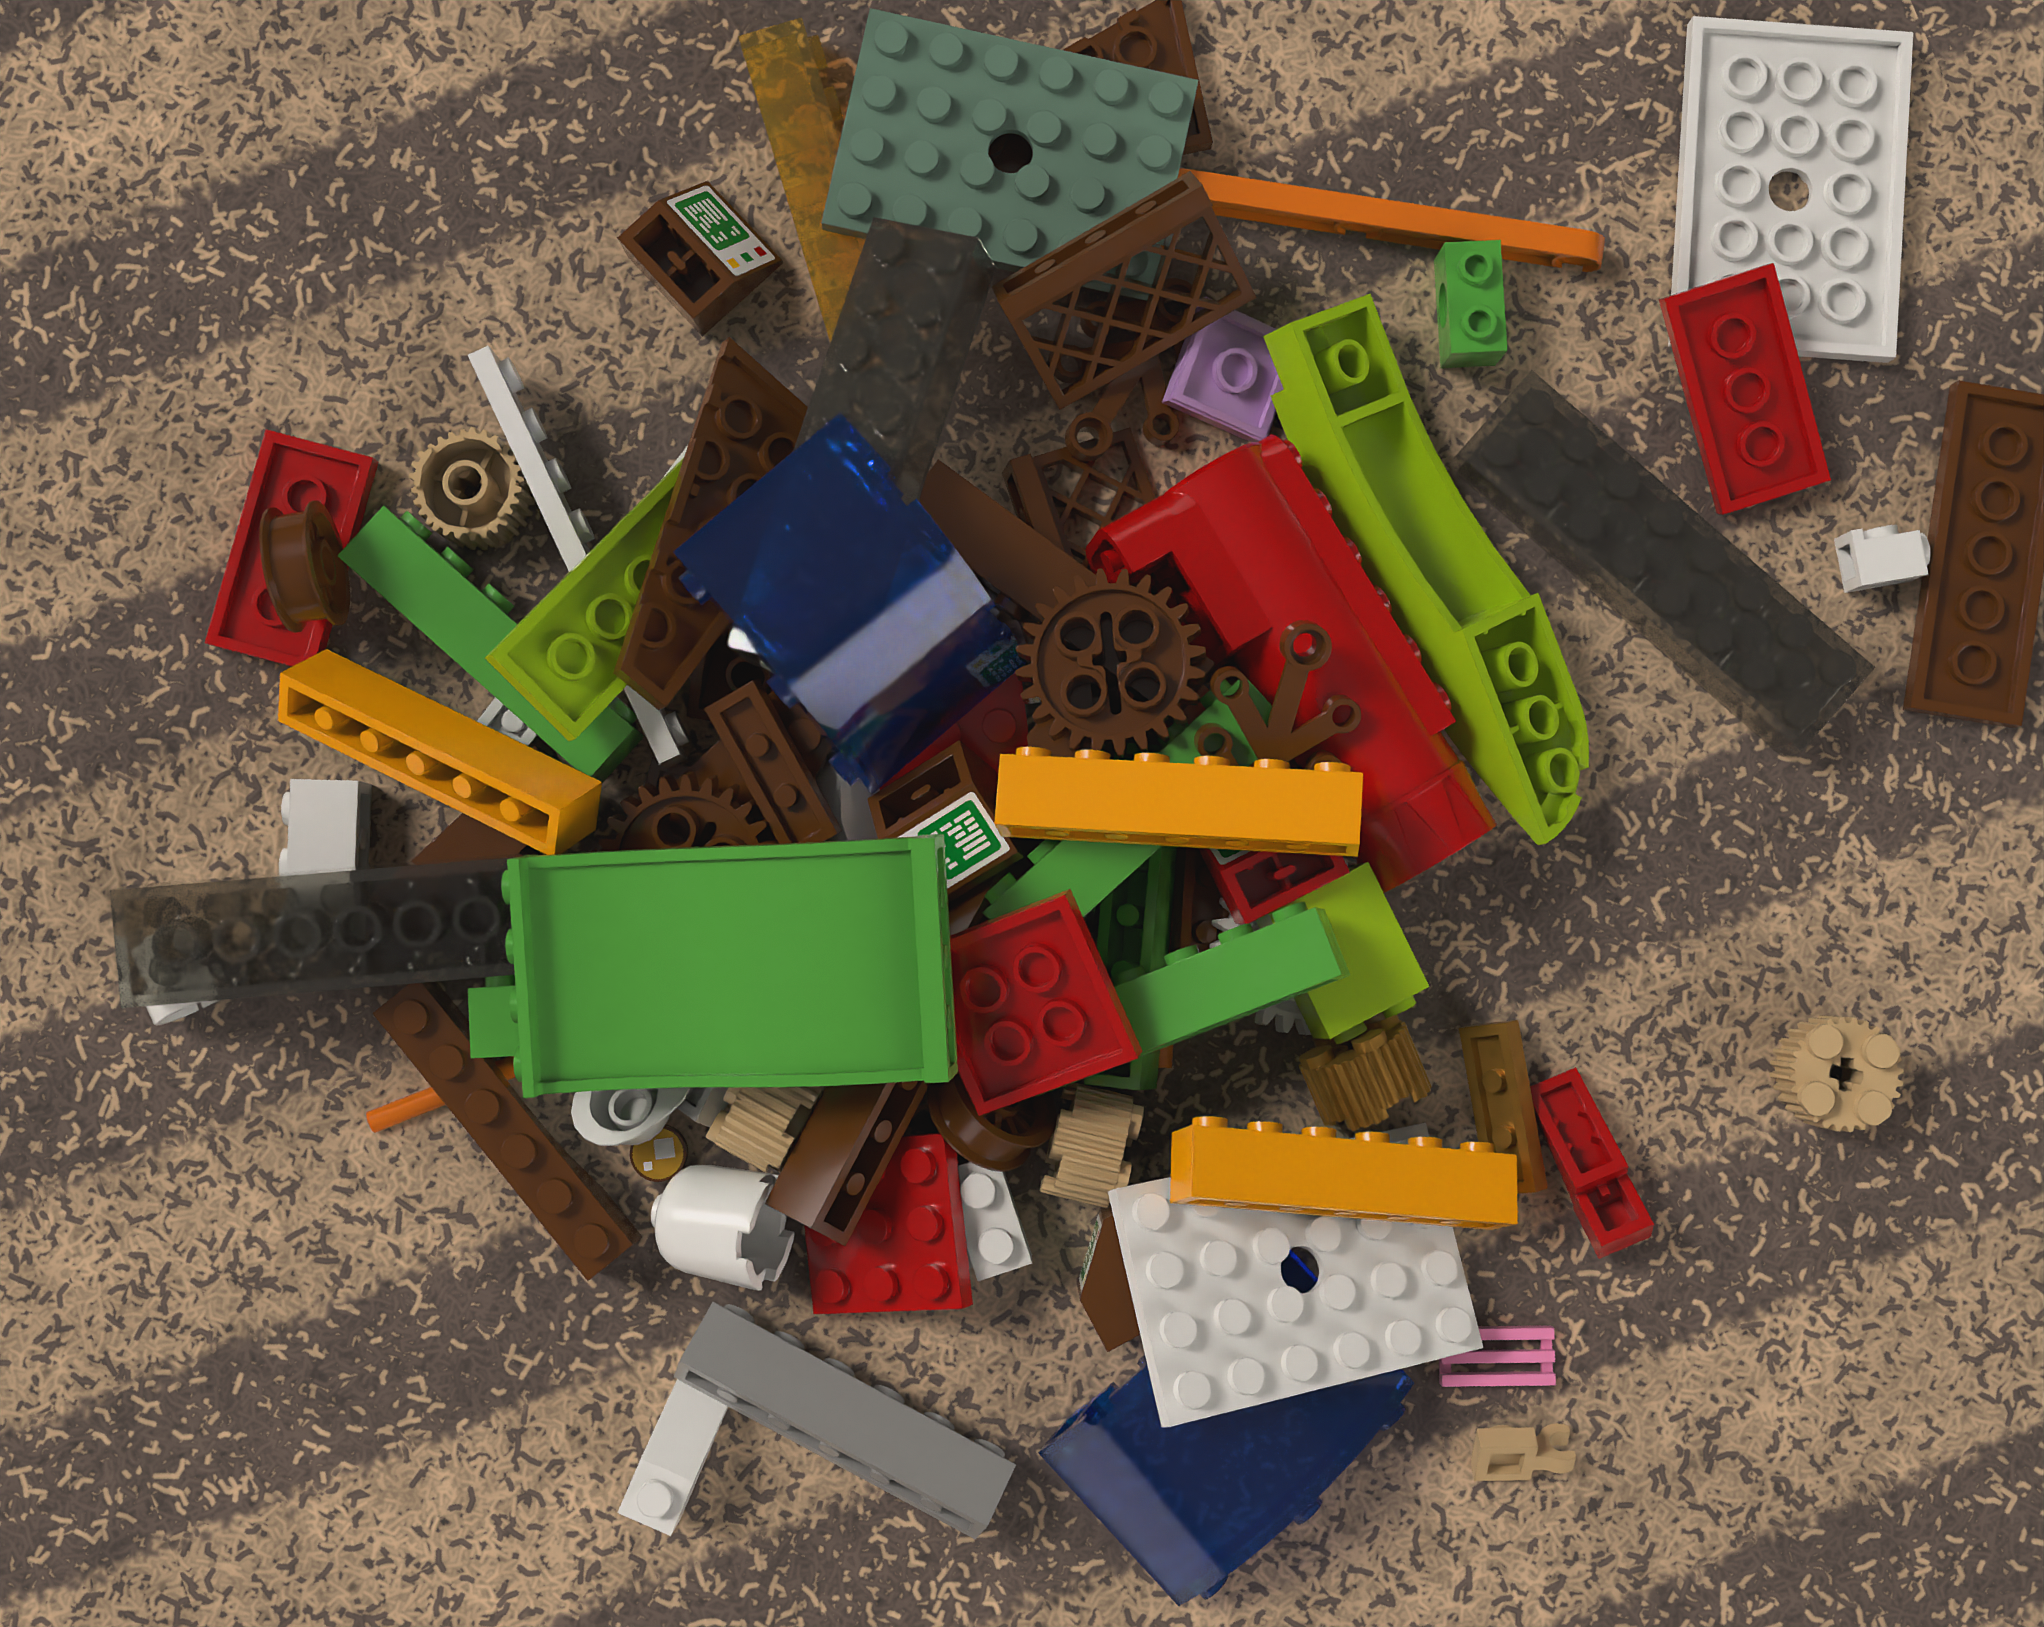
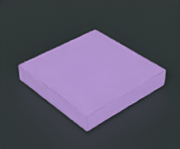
M1197 306L1195 313L1199 312L1204 308ZM1234 310L1185 338L1162 403L1251 442H1258L1269 436L1277 413L1270 395L1284 389L1263 336L1277 329Z

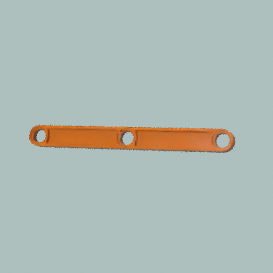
M1185 168L1179 169L1178 178L1191 171L1199 180L1217 216L1345 235L1346 230L1366 233L1367 239L1439 250L1445 242L1501 240V255L1504 260L1562 268V263L1583 266L1582 272L1597 271L1602 265L1605 237L1594 231Z

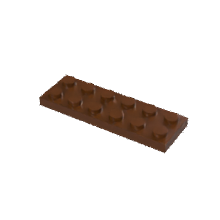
M1958 380L1951 384L1949 388L1928 532L1930 562L1927 565L1928 574L1923 576L1921 580L1903 710L2016 728L2022 726L2044 574V394Z

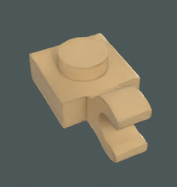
M1558 1423L1545 1426L1538 1436L1535 1434L1534 1427L1513 1428L1508 1425H1497L1491 1428H1477L1471 1456L1474 1481L1531 1480L1533 1470H1548L1554 1473H1568L1572 1471L1576 1460L1575 1451H1558L1552 1447L1554 1445H1567L1570 1435L1569 1426Z

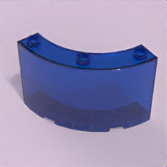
M840 412L673 552L686 570L678 577L684 587L701 606L709 599L716 605L774 674L767 681V684L789 709L798 704L835 753L828 760L835 771L850 787L859 781L872 795L1014 674L1015 670L1021 668L1026 663V660L1019 657L1016 652V647L1019 644L1011 629L1004 622L1001 623L990 612L996 605L962 556L917 499H914L906 506L901 500L904 494L887 475L891 471L889 465Z
M1290 1249L1288 1256L1281 1262L1282 1278L1287 1286L1294 1287L1300 1293H1306L1315 1286L1318 1278ZM1144 1354L1138 1360L1137 1364L1140 1366V1369L1120 1387L1112 1382L1093 1399L1073 1412L1062 1422L1038 1453L1178 1606H1181L1198 1595L1204 1600L1212 1597L1226 1583L1229 1577L1228 1574L1261 1550L1291 1522L1294 1521L1297 1525H1301L1309 1520L1322 1505L1323 1500L1319 1496L1353 1462L1379 1430L1385 1431L1402 1417L1406 1407L1401 1402L1414 1385V1382L1402 1369L1171 1427H1161Z

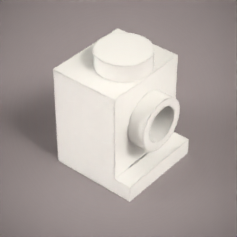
M1887 525L1864 532L1862 529L1851 530L1834 539L1844 593L1911 582L1928 574L1927 565L1930 562V545L1925 534L1920 533V530L1899 533L1897 525Z

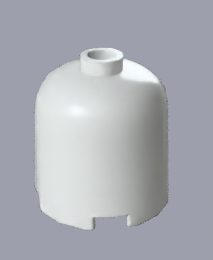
M694 1165L679 1171L670 1180L663 1193L657 1196L651 1210V1223L655 1227V1237L660 1254L670 1265L685 1273L759 1291L763 1288L762 1282L764 1280L775 1282L787 1262L794 1240V1232L785 1230L787 1215L765 1204L779 1175L715 1165Z

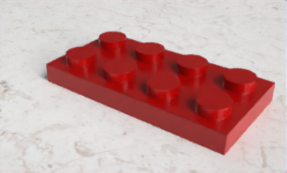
M1774 263L1762 265L1659 299L1716 513L1724 515L1831 481Z
M265 430L205 644L290 667L326 650L333 625L328 619L307 622L301 632L293 633L284 626L276 613L266 586L261 562L259 540L261 519L263 513L268 508L275 507L283 514L305 511L310 501H320L330 513L344 549L359 533L379 463L376 459L275 431Z

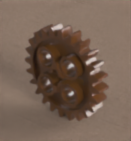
M1103 568L1098 569L1095 585L1089 587L1079 574L1074 575L1076 592L1068 595L1060 587H1053L1054 596L1058 604L1051 608L1046 604L1037 602L1035 607L1043 620L1042 624L1024 623L1023 625L1024 632L1034 640V643L1019 645L1016 647V652L1019 657L1030 661L1031 664L1015 670L1019 681L1031 682L1034 685L1023 691L1021 697L1025 704L1042 702L1032 715L1035 723L1041 724L1053 718L1054 722L1048 733L1050 738L1055 742L1069 732L1071 734L1069 747L1073 753L1079 751L1086 741L1091 742L1092 750L1104 751L1106 744L1114 745L1120 760L1125 759L1127 743L1133 741L1142 753H1148V735L1154 733L1159 739L1167 743L1170 738L1165 723L1171 720L1182 726L1187 724V717L1180 708L1181 703L1198 705L1200 702L1199 695L1188 687L1189 684H1199L1206 681V672L1191 666L1192 663L1206 658V649L1202 646L1188 645V643L1201 635L1199 624L1181 625L1190 613L1189 606L1184 603L1170 609L1168 606L1171 603L1173 592L1169 586L1162 589L1155 596L1151 594L1152 579L1150 575L1146 574L1137 587L1130 586L1127 569L1121 570L1116 583H1108ZM1104 614H1109L1112 617L1114 648L1119 662H1122L1117 665V678L1122 711L1117 715L1112 714L1110 711L1109 684L1105 670L1101 666L1106 661L1101 628V617ZM1143 620L1153 627V633L1145 642L1131 644L1121 637L1124 627L1129 622ZM1085 627L1092 630L1095 634L1094 640L1087 649L1071 651L1063 645L1065 636L1072 629ZM1150 677L1158 682L1160 690L1152 700L1137 702L1127 694L1130 684L1137 678ZM1093 684L1101 690V696L1093 707L1078 709L1069 702L1072 691L1079 685Z
M690 771L682 776L680 788L672 774L659 778V791L650 782L638 787L641 801L633 796H629L620 802L627 816L615 814L606 821L618 834L607 835L599 839L598 844L609 851L699 847L709 822H714L717 829L711 840L704 847L719 846L720 843H728L732 846L779 843L777 839L764 838L762 832L769 827L765 818L755 821L751 816L757 807L754 799L743 805L736 802L740 790L738 784H734L723 793L718 792V775L708 777L702 784V787H699L695 772ZM672 813H678L687 819L690 825L688 840L677 838L672 833L669 827V819Z

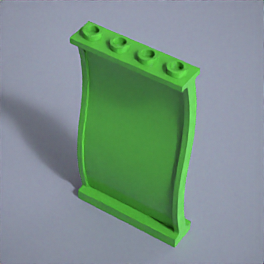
M944 834L828 842L525 855L507 859L508 869L503 873L501 888L504 902L510 905L512 929H509L507 932L505 948L507 959L510 964H514L516 987L511 991L509 1007L513 1022L518 1023L520 1046L515 1050L513 1067L517 1081L522 1082L523 1098H535L543 1094L643 1088L811 1087L908 1081L938 1083L949 1082L958 1073Z

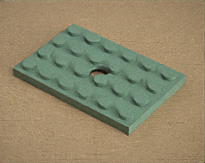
M870 8L821 222L822 229L824 231L1017 272L1178 178L1199 80ZM1007 133L1018 134L1024 137L1031 145L1033 151L1032 160L1017 173H1005L998 170L988 155L990 145L1000 135ZM1164 239L1157 242L1156 244L1163 245ZM1143 250L1131 257L1125 277L1152 284L1161 255ZM1117 266L1107 271V273L1115 274ZM1093 279L1081 287L1109 292L1112 284ZM1122 287L1119 295L1147 301L1149 293Z

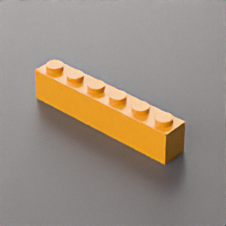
M328 649L280 673L279 722L546 855L561 854L596 830L602 782Z
M1019 747L1016 749V755L1000 754L994 824L1001 837L1358 857L1363 773L1350 772L1351 767L1347 764L1321 762L1314 765V770L1290 769V763L1283 760L1260 759L1254 761V767L1230 766V760L1218 756L1195 757L1194 764L1170 763L1169 756L1158 753H1138L1134 755V761L1110 760L1111 755L1109 753L1099 750H1079L1075 752V758L1053 757L1050 750L1040 747Z
M1201 1116L1192 1118V1125L1172 1132L1170 1203L1493 1230L1518 1224L1517 1155L1495 1153L1494 1144L1488 1142L1460 1143V1149L1443 1148V1140L1435 1137L1408 1138V1144L1390 1143V1134L1382 1132L1355 1133V1139L1337 1138V1130L1329 1127H1305L1301 1129V1134L1283 1133V1125L1276 1122L1247 1123V1129L1228 1128V1119Z

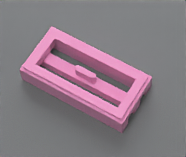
M1551 1325L1478 1326L1481 1340H1540V1349L1473 1350L1439 1359V1384L1442 1387L1556 1385V1376L1553 1372L1555 1351L1552 1349V1340H1555L1554 1327ZM1540 1363V1371L1451 1372V1364Z

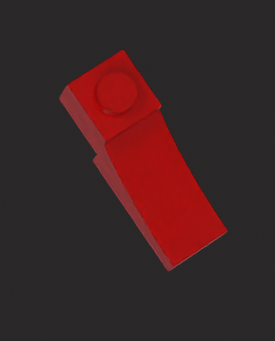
M1575 1067L1530 1086L1536 1122L1573 1203V1210L1598 1258H1603L1650 1238L1654 1223L1627 1174L1629 1166L1577 1068Z

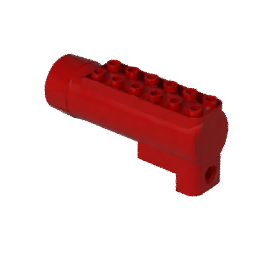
M1270 434L1258 442L1242 445L1204 465L1161 496L1104 526L1095 533L1086 546V557L1095 575L1098 569L1103 568L1108 583H1116L1121 570L1127 569L1130 586L1137 587L1141 579L1147 574L1151 576L1152 589L1155 594L1167 586L1172 588L1173 597L1168 607L1172 609L1177 605L1186 603L1189 606L1190 613L1181 625L1199 624L1201 629V635L1189 644L1205 647L1206 656L1215 662V670L1234 660L1238 669L1271 705H1273L1286 662L1280 651V638L1286 627L1295 621L1310 620L1321 626L1328 633L1332 643L1330 657L1323 666L1309 671L1292 730L1321 714L1324 703L1334 695H1345L1356 702L1361 710V720L1353 731L1336 733L1293 759L1299 769L1305 770L1307 759L1313 753L1325 750L1333 753L1343 764L1349 765L1351 767L1350 772L1363 773L1360 845L1358 857L1352 856L1357 864L1369 862L1383 893L1438 864L1497 826L1463 760L1458 758L1441 733V730L1456 722L1450 712L1452 706L1447 693L1439 684L1432 682L1421 664L1422 657L1417 644L1409 635L1402 633L1391 615L1392 608L1387 595L1379 586L1373 585L1361 566L1362 558L1357 546L1350 538L1343 536L1332 519V509L1327 497L1320 489L1313 488L1302 470L1301 456L1292 442L1287 439L1282 440L1278 436ZM1302 633L1295 638L1293 648L1296 653L1306 652L1311 647V635ZM1340 705L1335 708L1332 714L1334 723H1343L1349 718L1351 712L1349 705Z

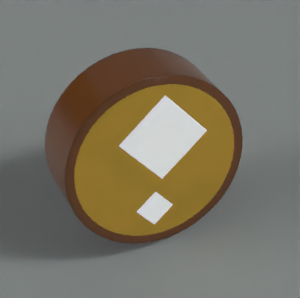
M666 1124L662 1131L650 1141L639 1145H631L630 1161L634 1170L644 1179L653 1182H662L673 1178L684 1168L688 1159V1145L684 1136L676 1128Z

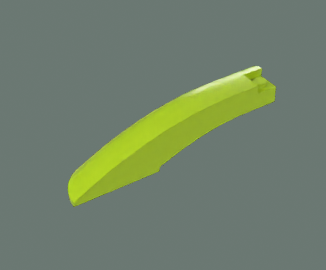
M1371 294L1296 320L1264 335L1263 338L1284 389L1270 395L1287 440L1292 442L1297 448L1302 459V470L1313 488L1320 489L1327 497L1332 509V519L1343 536L1350 538L1357 546L1362 558L1361 566L1373 585L1379 586L1387 595L1392 608L1391 615L1402 633L1409 635L1417 644L1422 657L1421 664L1432 682L1439 684L1447 693L1452 706L1450 712L1456 722L1444 730L1476 773L1537 845L1548 843L1570 822L1582 797L1576 794L1580 771L1589 768V739L1586 720L1578 694L1539 593L1529 594L1495 549L1461 497L1437 454L1412 402Z

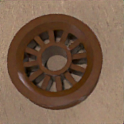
M317 500L310 501L305 511L283 514L275 507L266 509L260 523V555L266 586L280 620L293 633L301 632L307 622L328 619L336 626L343 625L348 618L350 609L349 574L347 564L338 557V554L343 550V546L330 513Z
M959 1071L949 1082L930 1083L927 1088L929 1112L942 1137L962 1157L987 1170L1005 1172L1018 1168L1027 1160L1031 1148L1045 1143L1052 1136L1056 1127V1108L1050 1092L1034 1099L1022 1100L979 1116Z

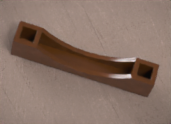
M433 976L416 977L372 1013L587 1281L600 1273L642 1238L641 1234L604 1188L565 1151L527 1107L491 1057L471 1058L469 1021Z

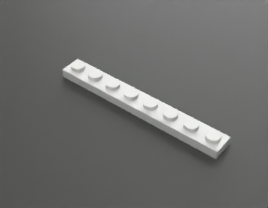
M489 346L483 347L468 354V357L570 572L590 552L587 542L595 539L594 534L582 510L578 508L571 511L563 492L571 489L570 483L557 458L548 461L539 442L548 439L535 410L530 408L524 411L516 392L524 389V386L515 366L509 357L501 361ZM627 685L624 690L658 763L668 769L687 760L688 758L682 745L690 742L676 711L667 714L664 708L657 710Z

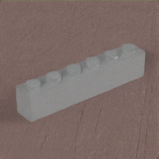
M712 1302L683 1353L674 1378L973 1539H976L988 1527L1016 1464L1004 1458L1005 1453L1002 1449L989 1441L975 1439L973 1442L954 1431V1425L941 1415L932 1412H925L923 1415L904 1405V1398L888 1387L875 1385L873 1388L854 1378L855 1374L850 1367L838 1360L825 1358L822 1361L804 1351L805 1347L802 1342L792 1335L781 1331H776L772 1334L755 1325L754 1318L745 1310L730 1304L722 1307Z

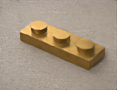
M1519 1021L1493 1022L1459 1028L1478 1142L1493 1143L1495 1153L1517 1155V1194L1536 1193L1548 1189Z

